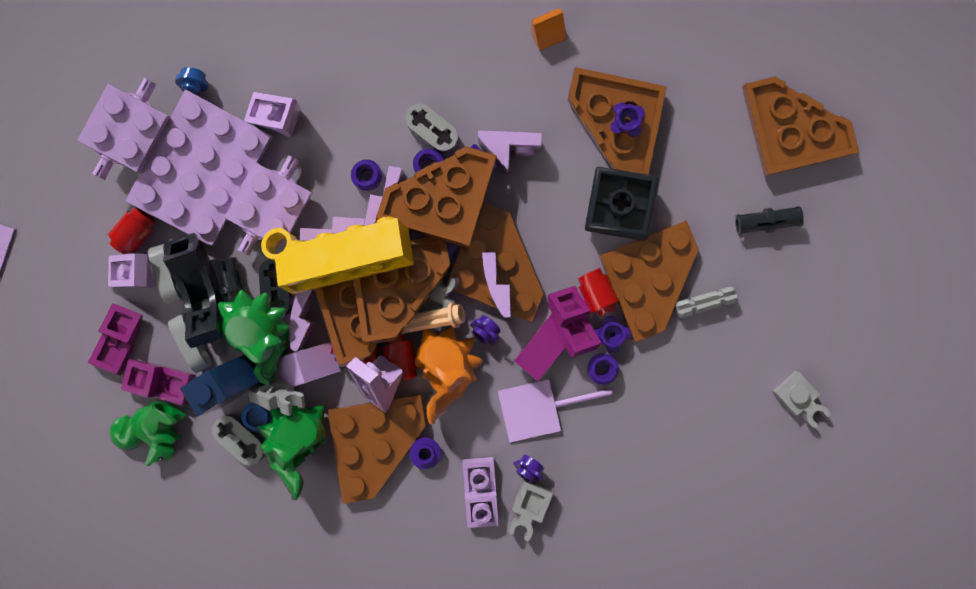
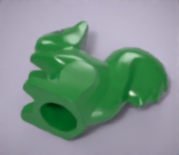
M152 402L151 405L137 410L132 418L128 415H124L121 418L117 417L110 426V439L117 448L125 451L137 448L142 441L148 444L150 449L146 466H150L154 462L166 461L176 455L173 443L181 438L178 433L171 429V426L175 425L177 421L183 420L186 414L166 402Z

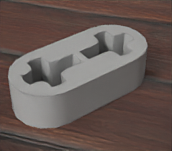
M415 104L407 110L405 120L408 128L429 146L440 153H449L456 148L458 144L456 129L431 108L424 104ZM423 112L426 113L425 119L431 126L427 128L421 123L415 126L413 115L415 113L417 115H421ZM434 130H438L441 134H445L447 131L450 132L449 137L452 142L450 144L444 142L442 145H439V138L433 133Z
M165 244L149 248L148 257L160 296L169 305L182 301L183 298L175 279L163 262Z
M183 313L169 320V330L189 368L194 373H198L210 367L212 360L205 345L203 344L191 349L185 341L186 314Z
M232 414L224 415L213 423L212 435L214 439L242 464L253 465L265 457L264 450L260 449L261 444L264 442L263 438L256 432L248 430L244 426L242 419ZM231 422L234 425L231 430L238 438L233 434L225 436L222 433L225 429L222 423L228 424ZM241 441L246 445L256 444L255 452L258 455L253 454L248 457L245 454L248 449Z

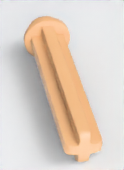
M453 302L449 303L447 308L416 313L401 334L448 325L458 328L460 324L465 322L464 309L461 304L456 305Z

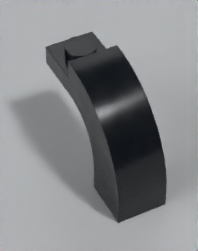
M195 233L166 242L163 262L175 279L185 305V341L192 349L221 339L223 318L219 311L218 303L224 302L223 295H220V285L204 247Z

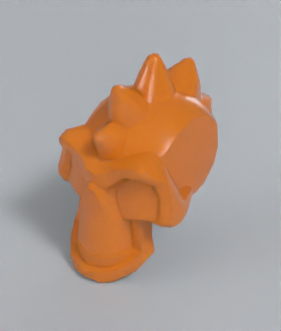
M452 326L440 333L430 329L423 330L421 345L416 352L415 365L424 373L421 377L423 379L427 378L430 381L429 384L436 391V394L427 405L429 424H435L436 419L454 401L463 397V393L468 385L476 381L473 370L482 363L481 358L470 354L475 340L473 338L457 340Z

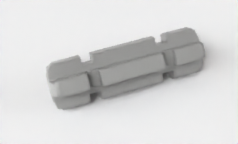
M734 287L719 289V292L712 291L691 297V300L677 301L675 310L678 317L684 318L693 315V312L698 314L721 307V304L729 305L736 303L737 294Z

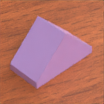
M328 342L281 357L276 375L279 380L292 386H297L342 370L341 367H338L337 362L334 361L335 355L330 354L332 344Z

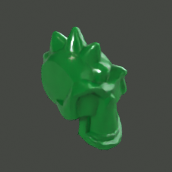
M239 290L233 302L218 303V308L223 318V333L227 342L235 347L236 351H242L252 362L257 363L254 370L256 378L265 385H271L276 381L279 360L286 349L285 343L290 332V325L282 321L286 309L271 308L268 293H263L253 300L245 291Z
M306 405L304 408L291 406L292 414L290 416L282 414L280 408L272 409L273 422L258 426L259 431L265 437L260 449L264 450V454H266L268 461L271 463L269 467L279 475L291 494L292 500H297L300 497L304 485L303 478L297 468L306 461L305 457L309 454L314 456L316 454L315 449L319 445L323 446L326 441V428L323 423L325 408L322 405L308 408Z

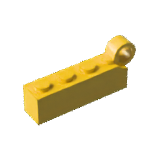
M383 217L378 219L377 223L366 226L352 225L347 227L346 231L335 234L321 233L315 239L308 241L298 240L285 229L274 228L265 234L261 243L264 255L276 263L278 287L291 294L414 265L409 229L402 221L394 217ZM286 238L287 244L285 249L281 253L275 254L276 244Z

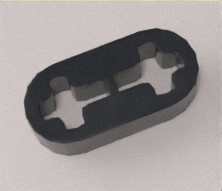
M269 259L263 262L259 268L260 295L268 293L270 302L275 301V291H277L278 299L284 301V307L280 308L286 309V316L292 309V294L278 287V282L277 287H274V279L268 277L267 271H271L273 265L276 266V263Z

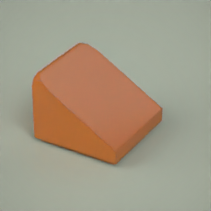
M558 8L532 20L530 31L539 50H544L566 39L567 34L561 9Z

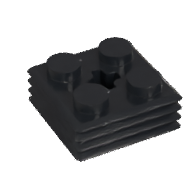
M596 167L585 231L646 241L649 236L659 178L653 175ZM619 197L625 198V204L630 205V207H625L623 211H619L612 202H617Z

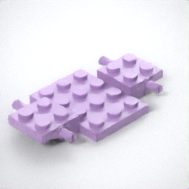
M143 78L136 94L123 92L107 84L77 141L94 149L101 156L95 170L92 172L93 175L106 180L114 163L125 165L140 173L125 200L126 202L187 234L195 233L199 240L210 246L216 244L229 220L239 225L246 232L237 250L249 256L257 240H263L268 231L274 228H282L289 233L292 232L312 192L297 185L291 178L300 163L299 160L288 155L280 172L269 170L259 165L273 138L271 135L186 89L171 117L155 109L148 102L155 86H157L154 82ZM286 238L280 240L276 245L283 248L287 241Z

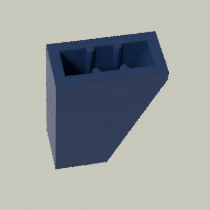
M242 355L206 371L180 387V390L198 417L221 409L247 393L248 389L262 382L254 374L257 363L252 362L246 355Z

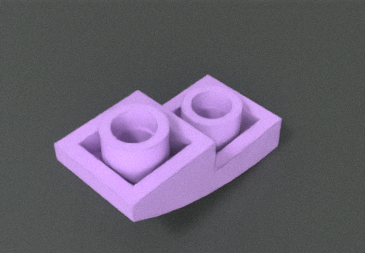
M494 457L463 459L467 528L499 526Z

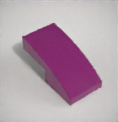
M576 286L549 294L547 297L557 330L570 357L574 358L598 349L601 341L587 319L590 310Z
M112 303L98 330L102 335L87 363L121 376L137 339L143 315Z
M552 313L513 360L537 381L540 380L565 349Z
M128 359L121 390L146 398L155 397L179 405H189L180 387L195 379L196 374Z

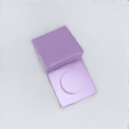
M253 92L244 121L253 126L272 129L291 138L301 108L298 101L293 98Z
M478 130V143L487 153L497 155L496 163L506 174H508L509 150H515L516 155L532 156L534 151H540L542 133Z
M147 254L109 256L108 287H157Z
M379 356L373 363L368 362L367 364H364L355 357L346 367L364 398L386 413L390 408L401 380L402 369L389 362L384 356Z

